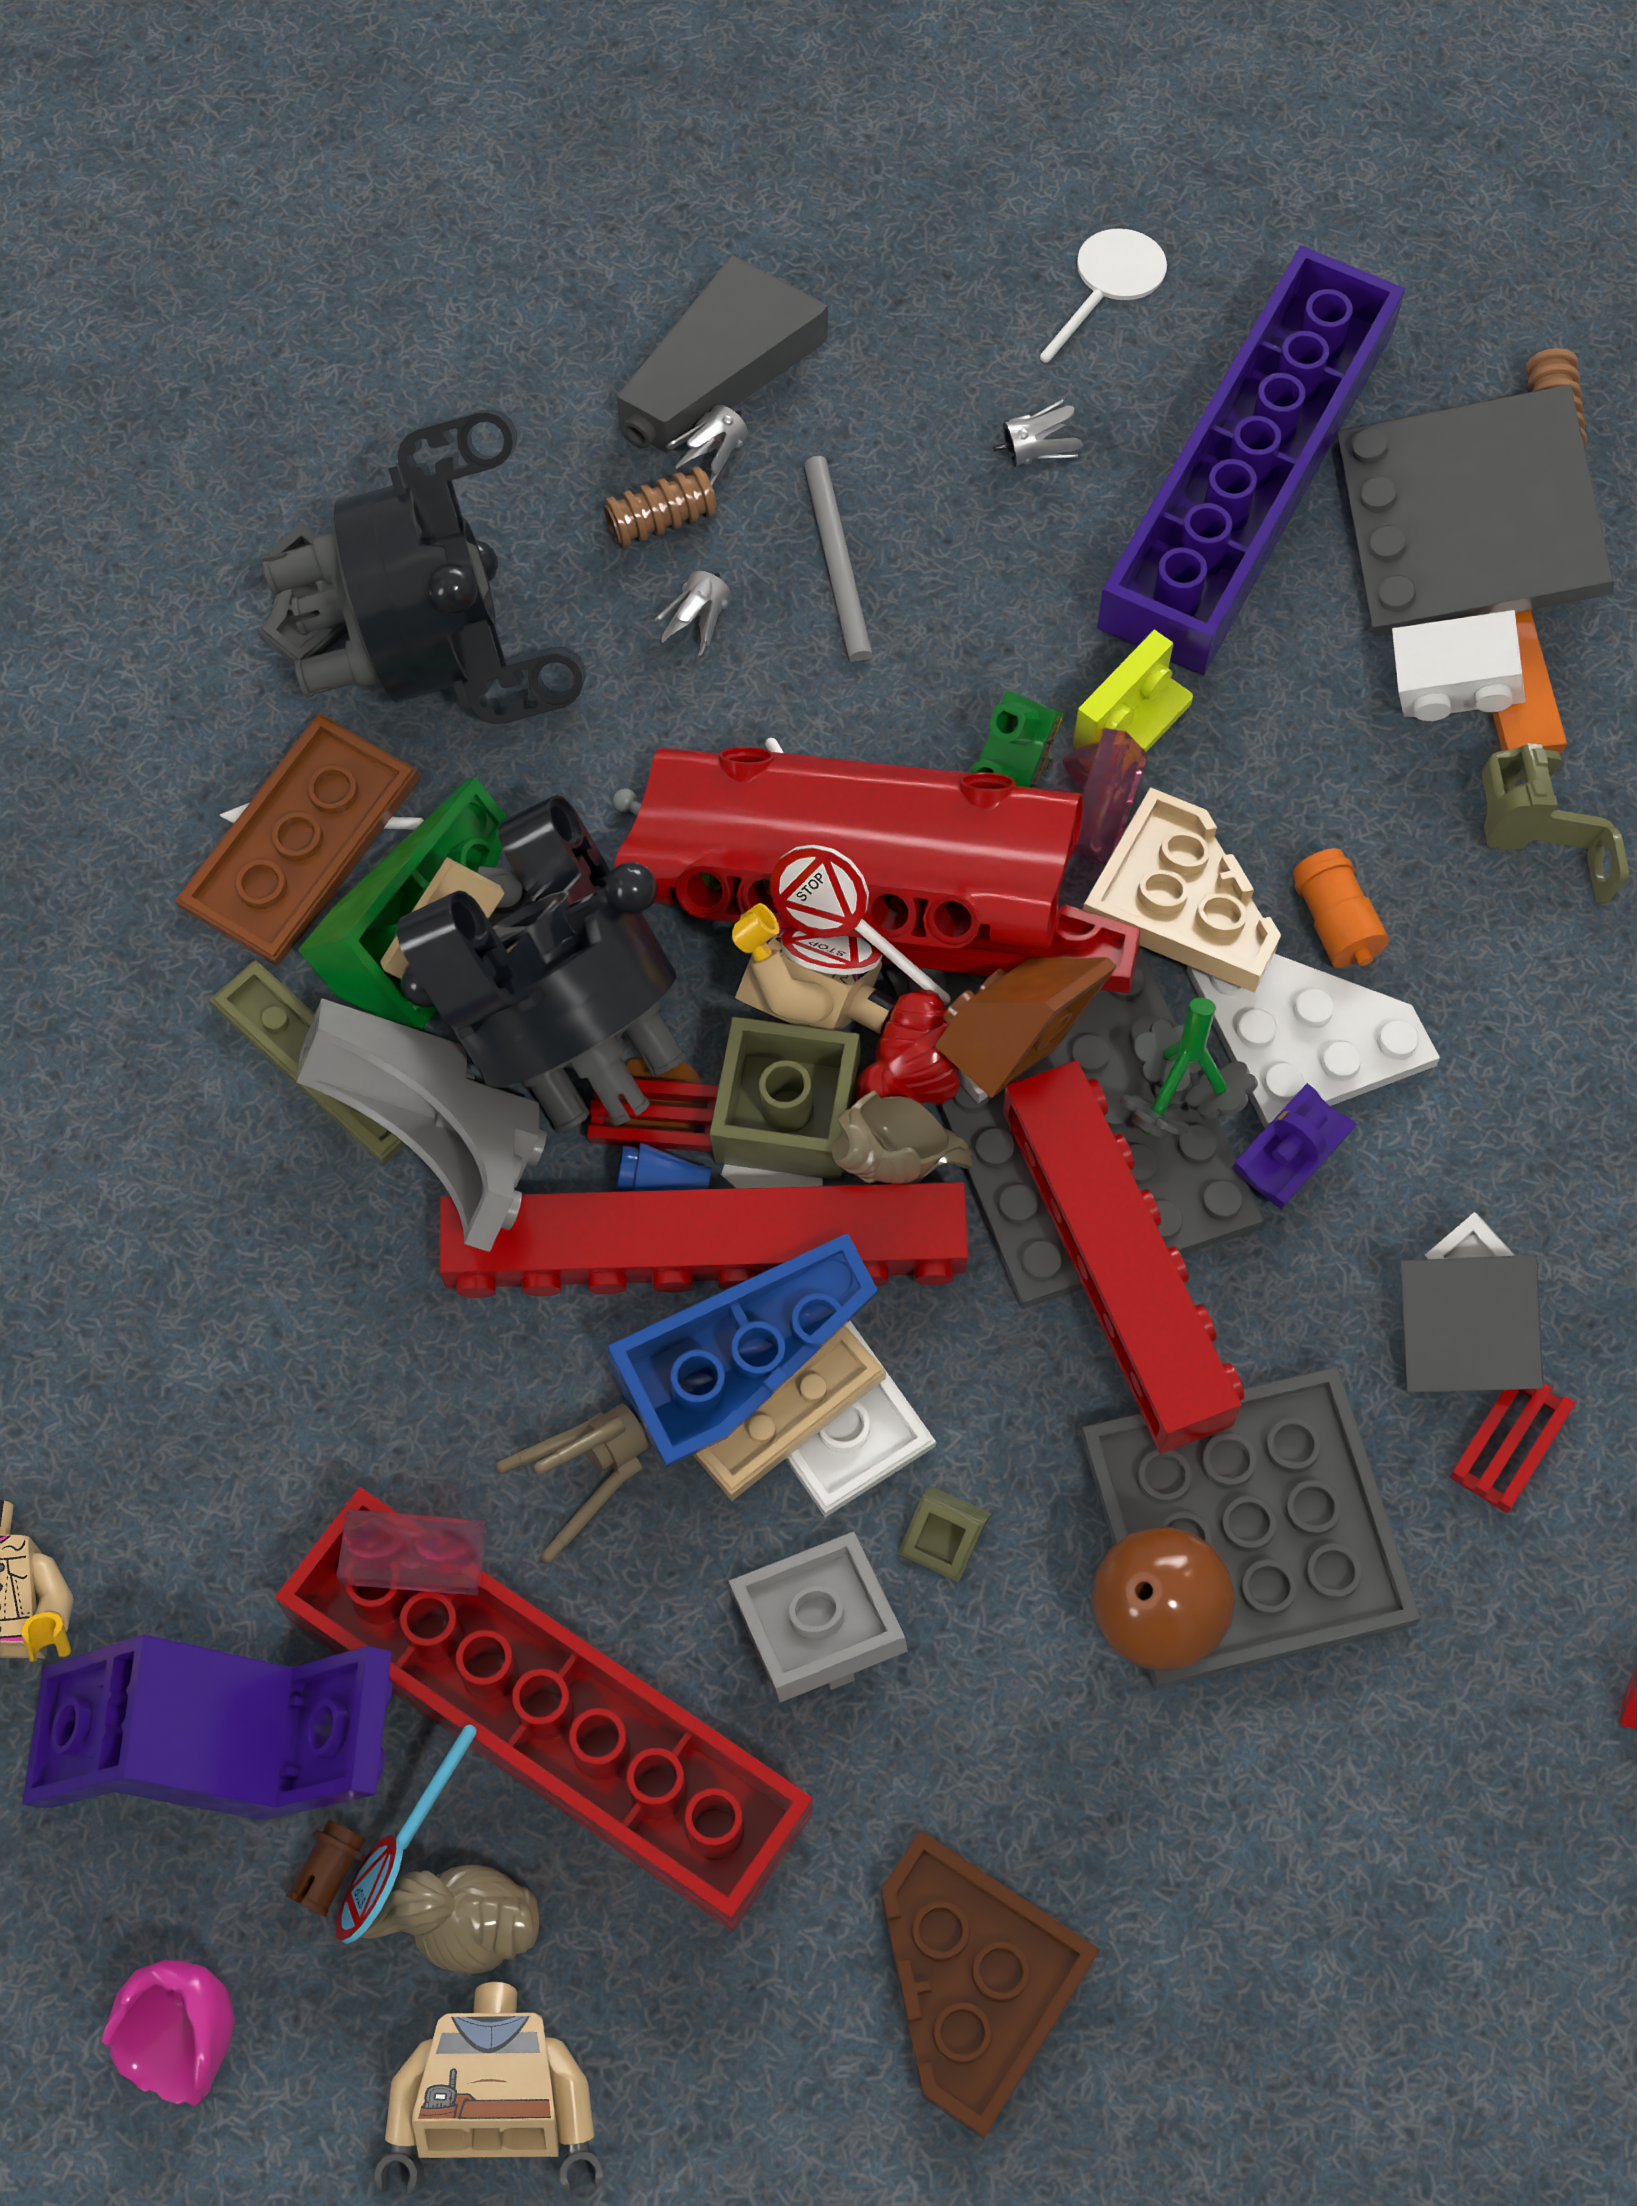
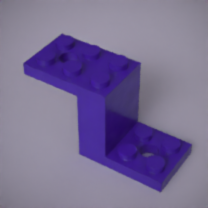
M142 1634L45 1666L42 1671L22 1805L54 1808L117 1792L252 1819L268 1820L376 1795L377 1782L382 1775L385 1762L384 1751L381 1745L385 1710L389 1705L392 1695V1681L389 1676L392 1651L365 1646L291 1668Z

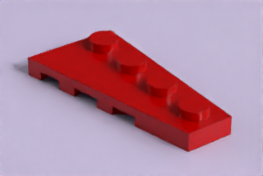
M893 895L889 908L899 913L908 912L905 902L900 897ZM954 901L945 902L947 911L954 918L960 920L971 919L968 909L961 903ZM1063 905L1057 910L1055 934L1049 951L992 944L990 941V925L983 924L973 941L962 948L949 949L888 942L918 968L991 976L999 968H1003L1008 973L1029 958L1108 957L1117 965V968L1100 990L1130 994L1140 947V928L1069 905ZM882 953V963L895 965Z

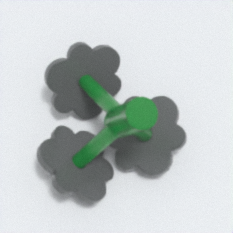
M1198 997L1191 1000L1184 1025H1177L1172 1028L1168 1021L1163 1019L1157 1020L1151 1024L1149 1032L1141 1033L1132 1043V1052L1135 1058L1143 1063L1141 1066V1076L1149 1083L1159 1081L1162 1085L1154 1104L1136 1095H1133V1097L1122 1095L1119 1101L1123 1106L1135 1112L1131 1122L1142 1129L1146 1135L1152 1134L1160 1138H1166L1168 1132L1176 1135L1188 1132L1190 1126L1180 1120L1167 1107L1174 1093L1184 1090L1190 1082V1075L1197 1073L1201 1068L1204 1074L1200 1077V1084L1193 1087L1187 1093L1185 1100L1189 1108L1198 1110L1201 1118L1205 1120L1240 1112L1248 1103L1247 1094L1252 1093L1258 1086L1257 1079L1254 1075L1250 1074L1244 1062H1231L1220 1071L1218 1070L1206 1048L1216 1010L1215 1004L1207 998Z

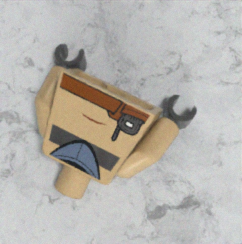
M488 1982L479 1985L475 1990L473 2013H452L440 2017L433 2039L421 2042L393 2077L385 2140L392 2144L391 2154L381 2159L374 2172V2181L382 2192L387 2191L389 2170L396 2161L402 2162L408 2167L410 2179L407 2185V2195H412L421 2187L424 2180V2166L419 2158L558 2157L559 2143L565 2144L567 2147V2156L559 2167V2179L567 2193L571 2194L567 2170L574 2161L579 2159H585L592 2163L595 2168L596 2189L599 2188L603 2180V2169L599 2159L589 2152L588 2141L594 2138L595 2134L587 2078L563 2041L545 2037L542 2016L536 2013H516L518 1992L513 1986L503 1982ZM414 2145L417 2146L418 2157L413 2154Z

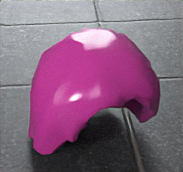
M162 1960L135 1970L116 1994L101 2039L105 2045L110 2046V2055L118 2073L131 2080L142 2091L147 2092L151 2090L156 2092L162 2100L180 2105L187 2102L196 2107L208 2095L230 2046L236 2022L230 1991L210 1970L188 1961Z

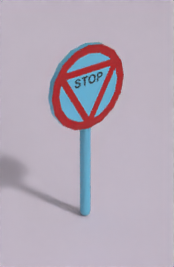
M466 1725L462 1729L398 1836L389 1835L382 1838L369 1851L360 1864L340 1905L335 1924L336 1937L341 1942L349 1944L356 1941L370 1927L381 1911L398 1875L403 1850L408 1847L474 1739L476 1728L473 1725Z

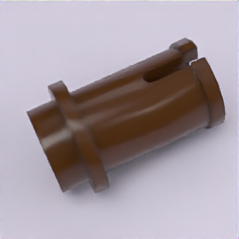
M331 1820L327 1821L322 1832L315 1829L312 1836L318 1840L291 1890H288L285 1895L324 1917L329 1913L328 1909L354 1860L357 1859L362 1862L365 1856L359 1851L366 1839Z

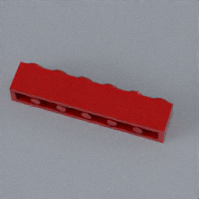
M1075 1060L1007 1085L1002 1113L1160 1455L1233 1427L1242 1406L1240 1401L1244 1400L1241 1380L1230 1362L1222 1364L1212 1342L1216 1341V1331L1213 1321L1203 1304L1194 1305L1185 1287L1189 1277L1184 1260L1175 1246L1166 1247L1157 1228L1161 1225V1216L1157 1203L1148 1189L1140 1191L1131 1173V1170L1134 1169V1159L1129 1144L1121 1133L1113 1135L1104 1116L1108 1113V1106L1099 1082L1095 1078L1087 1080L1079 1061Z

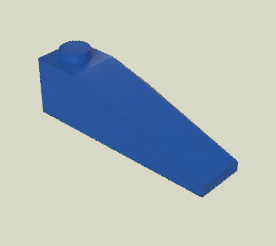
M846 1233L608 1345L609 1368L630 1410L642 1425L650 1444L664 1465L669 1467L727 1439L876 1296L878 1290L849 1234Z

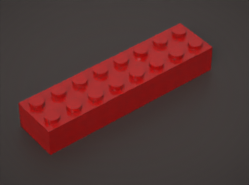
M361 1487L358 1488L275 1596L277 1603L289 1621L336 1654L365 1646L392 1651L389 1676L392 1681L393 1694L456 1738H458L466 1725H473L476 1728V1735L469 1745L470 1748L732 1932H734L813 1816V1797Z

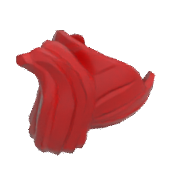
M924 989L900 996L893 1008L890 1020L886 1023L879 1038L875 1063L865 1068L857 1078L854 1093L856 1101L872 1091H876L881 1098L897 1096L911 1098L922 1106L923 1103L943 1105L956 1096L959 1089V1068L935 1047V1044L949 1026V1023L943 1019L947 1008L944 1007V1002L938 993Z

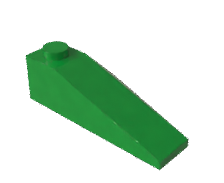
M476 777L468 778L330 910L298 949L300 954L337 997L375 1016L419 1031L425 1027L437 1011L436 1007L421 1008L411 1004L403 994L400 986L401 979L384 971L380 961L397 936L398 921L401 917L413 911L446 858L478 873L479 866L496 868L502 851L498 836L499 825L502 820L507 819V816Z

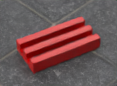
M634 1079L644 1097H647L649 1100L707 1104V1109L649 1105L646 1110L636 1116L629 1103H622L630 1119L705 1125L704 1133L605 1126L606 1117H610L594 1090V1098L591 1100L590 1107L591 1124L588 1125L587 1133L589 1143L638 1147L641 1142L660 1149L713 1153L710 1131L719 1085ZM623 1094L618 1095V1097L625 1098Z
M1544 1383L1543 1389L1503 1390L1449 1478L1503 1512L1508 1513L1576 1402L1565 1395L1562 1399L1551 1393L1553 1388ZM1521 1391L1529 1396L1530 1400L1481 1479L1469 1473L1471 1467L1514 1398ZM1543 1405L1554 1413L1503 1494L1492 1486Z

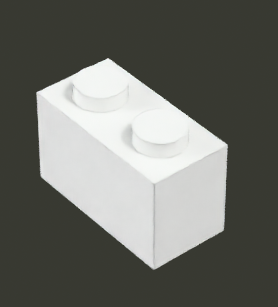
M1515 610L1392 628L1398 692L1404 717H1416L1423 721H1436L1447 717L1450 713L1477 709L1483 712H1498L1507 709L1512 704L1526 703Z

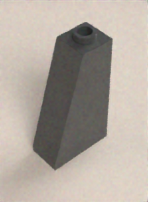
M732 255L617 395L619 427L624 435L635 445L642 448H648L652 445L668 454L673 449L666 448V445L695 428L699 419L706 412H710L715 405H723L732 409L820 347L828 338V305Z

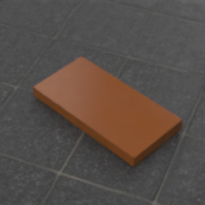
M318 713L175 900L178 908L278 967L328 904L387 825L388 821L420 781L418 770Z

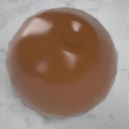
M1165 1526L1132 1533L1110 1548L1095 1572L1091 1594L1096 1624L1112 1649L1137 1667L1161 1672L1192 1666L1216 1650L1231 1627L1236 1602L1230 1572L1214 1547L1191 1531Z

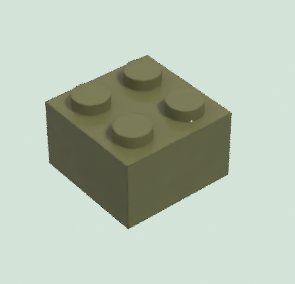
M732 1017L710 1131L715 1163L841 1181L843 1168L834 1162L832 1147L842 1132L838 1116L843 1111L851 1109L855 1104V1085L860 1075L862 1064L860 1035Z

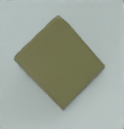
M930 1486L922 1495L898 1554L959 1583L990 1519L991 1513L934 1486Z

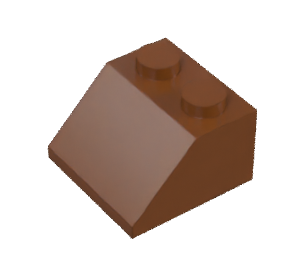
M1108 957L1029 958L1008 973L1003 968H999L982 984L976 995L967 990L948 1008L943 1019L949 1023V1026L939 1038L935 1047L992 1098L1057 1049L1117 968V965Z

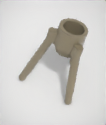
M623 1403L605 1414L600 1412L577 1427L497 1462L495 1466L497 1472L504 1473L545 1457L534 1466L536 1473L545 1474L559 1465L561 1466L586 1453L598 1470L603 1471L609 1466L614 1469L611 1475L542 1552V1562H552L623 1482L643 1469L636 1456L648 1449L650 1442L636 1416Z

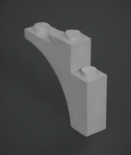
M322 998L300 1050L296 1083L320 1091L358 1110L409 1146L432 1169L452 1197L463 1226L464 1244L490 1252L500 1228L505 1230L512 1228L522 1200V1193L514 1190V1188L517 1187L526 1165L533 1168L536 1167L546 1142L547 1132L539 1129V1103L474 1082V1074L467 1072V1051L461 1044Z

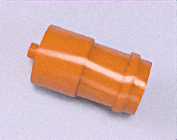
M1332 848L1307 857L1295 867L1292 873L1295 880L1294 887L1300 898H1304L1315 921L1313 926L1332 965L1335 968H1343L1358 962L1359 966H1366L1373 961V957L1387 947L1390 939L1370 899L1365 897L1354 875L1355 868L1349 858L1345 857L1341 849Z

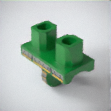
M1006 690L1001 704L995 706L988 724L991 729L980 759L978 762L973 763L970 773L1003 774L1014 779L1015 786L1036 788L1042 770L1051 769L1054 757L1049 755V752L1065 713L1035 702L1015 691Z

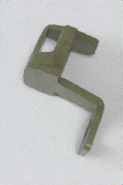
M1528 743L1515 749L1492 754L1482 769V780L1487 802V816L1483 829L1487 846L1498 848V850L1523 849L1530 841L1539 840L1588 849L1587 859L1596 903H1608L1629 876L1623 838L1619 830L1614 828L1613 824L1605 818L1555 810L1558 803L1556 796H1554L1550 777L1562 764L1560 753L1554 750L1543 749L1542 744ZM1518 780H1527V783L1515 786ZM1603 846L1607 847L1611 854V871L1607 881L1603 874V860L1605 856Z

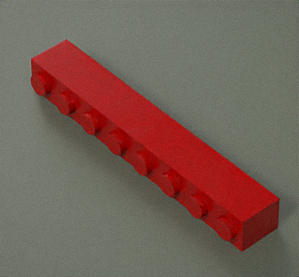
M965 1183L522 1194L520 1209L510 1230L500 1228L490 1252L464 1244L463 1226L452 1197H440V1274L446 1288H456L457 1295L467 1298L490 1297L496 1294V1287L522 1286V1292L531 1296L556 1295L561 1293V1285L588 1284V1291L595 1294H618L627 1290V1283L653 1282L654 1290L667 1293L688 1291L692 1289V1281H718L719 1288L727 1290L848 1233L875 1286L885 1285L889 1282L888 1276L914 1275L915 1282L921 1285H942L952 1282L954 1274H965L968 1247Z

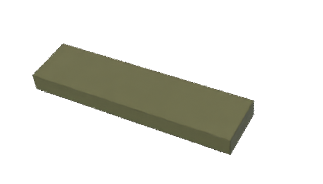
M256 959L209 1000L214 1010L383 1166L406 1146L397 1136L358 1110L320 1091L296 1083L300 1050L315 1013Z

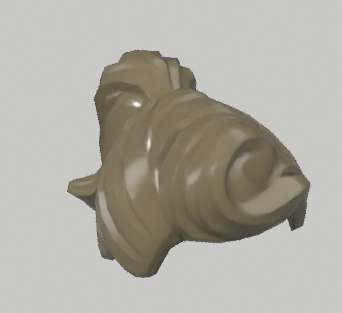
M872 1091L859 1099L851 1109L843 1111L838 1116L842 1132L832 1147L833 1160L848 1173L859 1176L866 1183L872 1182L874 1185L918 1184L933 1169L944 1164H954L966 1169L971 1168L973 1165L972 1152L969 1145L956 1133L944 1129L925 1107L911 1098L900 1096L881 1098L876 1091Z
M481 1865L458 1866L444 1871L437 1876L425 1870L421 1873L417 1871L408 1872L402 1877H396L392 1890L381 1911L360 1938L372 1939L403 1931L413 1935L416 1946L432 1964L442 1969L462 1974H481L492 1971L504 1959L514 1960L518 1954H525L528 1949L534 1947L539 1930L538 1905L532 1891L526 1887L516 1885L506 1874L490 1867Z

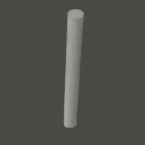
M814 456L805 461L804 468L849 661L871 659L873 656L827 460L822 456Z

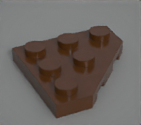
M920 1830L881 1889V1898L922 2097L984 2140L1100 1949Z

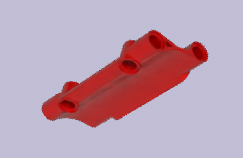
M745 746L724 749L720 754L660 747L653 758L650 776L638 816L631 831L618 850L614 868L622 863L636 862L647 866L655 875L658 885L656 898L653 902L655 904L672 906L678 899L683 909L692 916L701 919L737 923L742 914L755 905L762 903L772 911L779 924V928L787 929L793 926L788 924L776 910L772 897L765 892L761 880H770L771 873L781 856L795 847L819 845L835 849L851 859L863 874L869 891L868 908L862 919L887 941L949 949L962 948L970 944L979 933L983 924L990 925V941L992 944L1049 951L1055 934L1061 883L1066 866L1077 847L1080 837L1083 795L1077 792L1015 786L1014 779L997 773H962L778 753L763 748ZM701 872L714 875L720 881L723 891L712 890L705 885L701 878ZM883 894H893L900 897L907 905L908 912L899 913L893 911L886 905ZM954 901L961 903L968 909L971 919L960 920L954 918L947 911L945 902ZM855 929L843 935L849 937L864 938Z

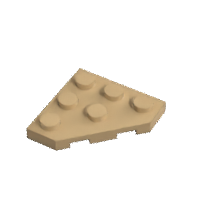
M1150 787L1084 903L1083 910L1140 928V946L1255 993L1275 954L1281 937L1280 932L1271 917L1263 918L1252 900L1254 889L1234 855H1226L1215 838L1217 826L1208 811Z

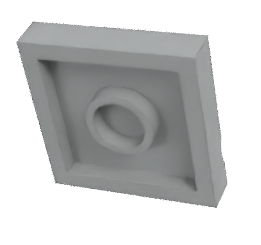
M854 1531L728 1581L732 1597L779 1703L828 1684L830 1690L854 1681L855 1672L908 1652L903 1631Z

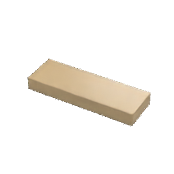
M844 1325L727 1439L694 1454L693 1457L728 1498L733 1501L886 1379V1371Z

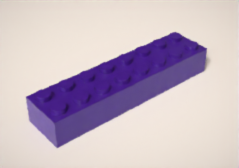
M1299 246L1102 590L1097 629L1135 646H1139L1155 629L1173 642L1170 661L1203 676L1205 675L1336 438L1337 431L1342 427L1390 340L1396 326L1406 288L1304 246Z

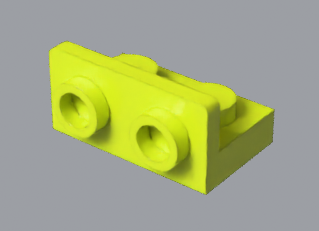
M1155 629L1078 708L1072 746L1115 778H1122L1192 704L1193 694L1171 678L1172 670L1169 669L1173 642Z

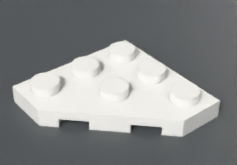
M1274 954L1255 993L1191 966L1187 967L1186 972L1198 996L1211 1000L1216 1006L1212 1024L1231 1062H1244L1250 1074L1254 1075L1258 1081L1257 1088L1248 1096L1264 1128L1275 1119L1306 1083L1311 1085L1321 1098L1331 1106L1435 1067L1439 1062L1440 1057L1413 1006L1277 954Z

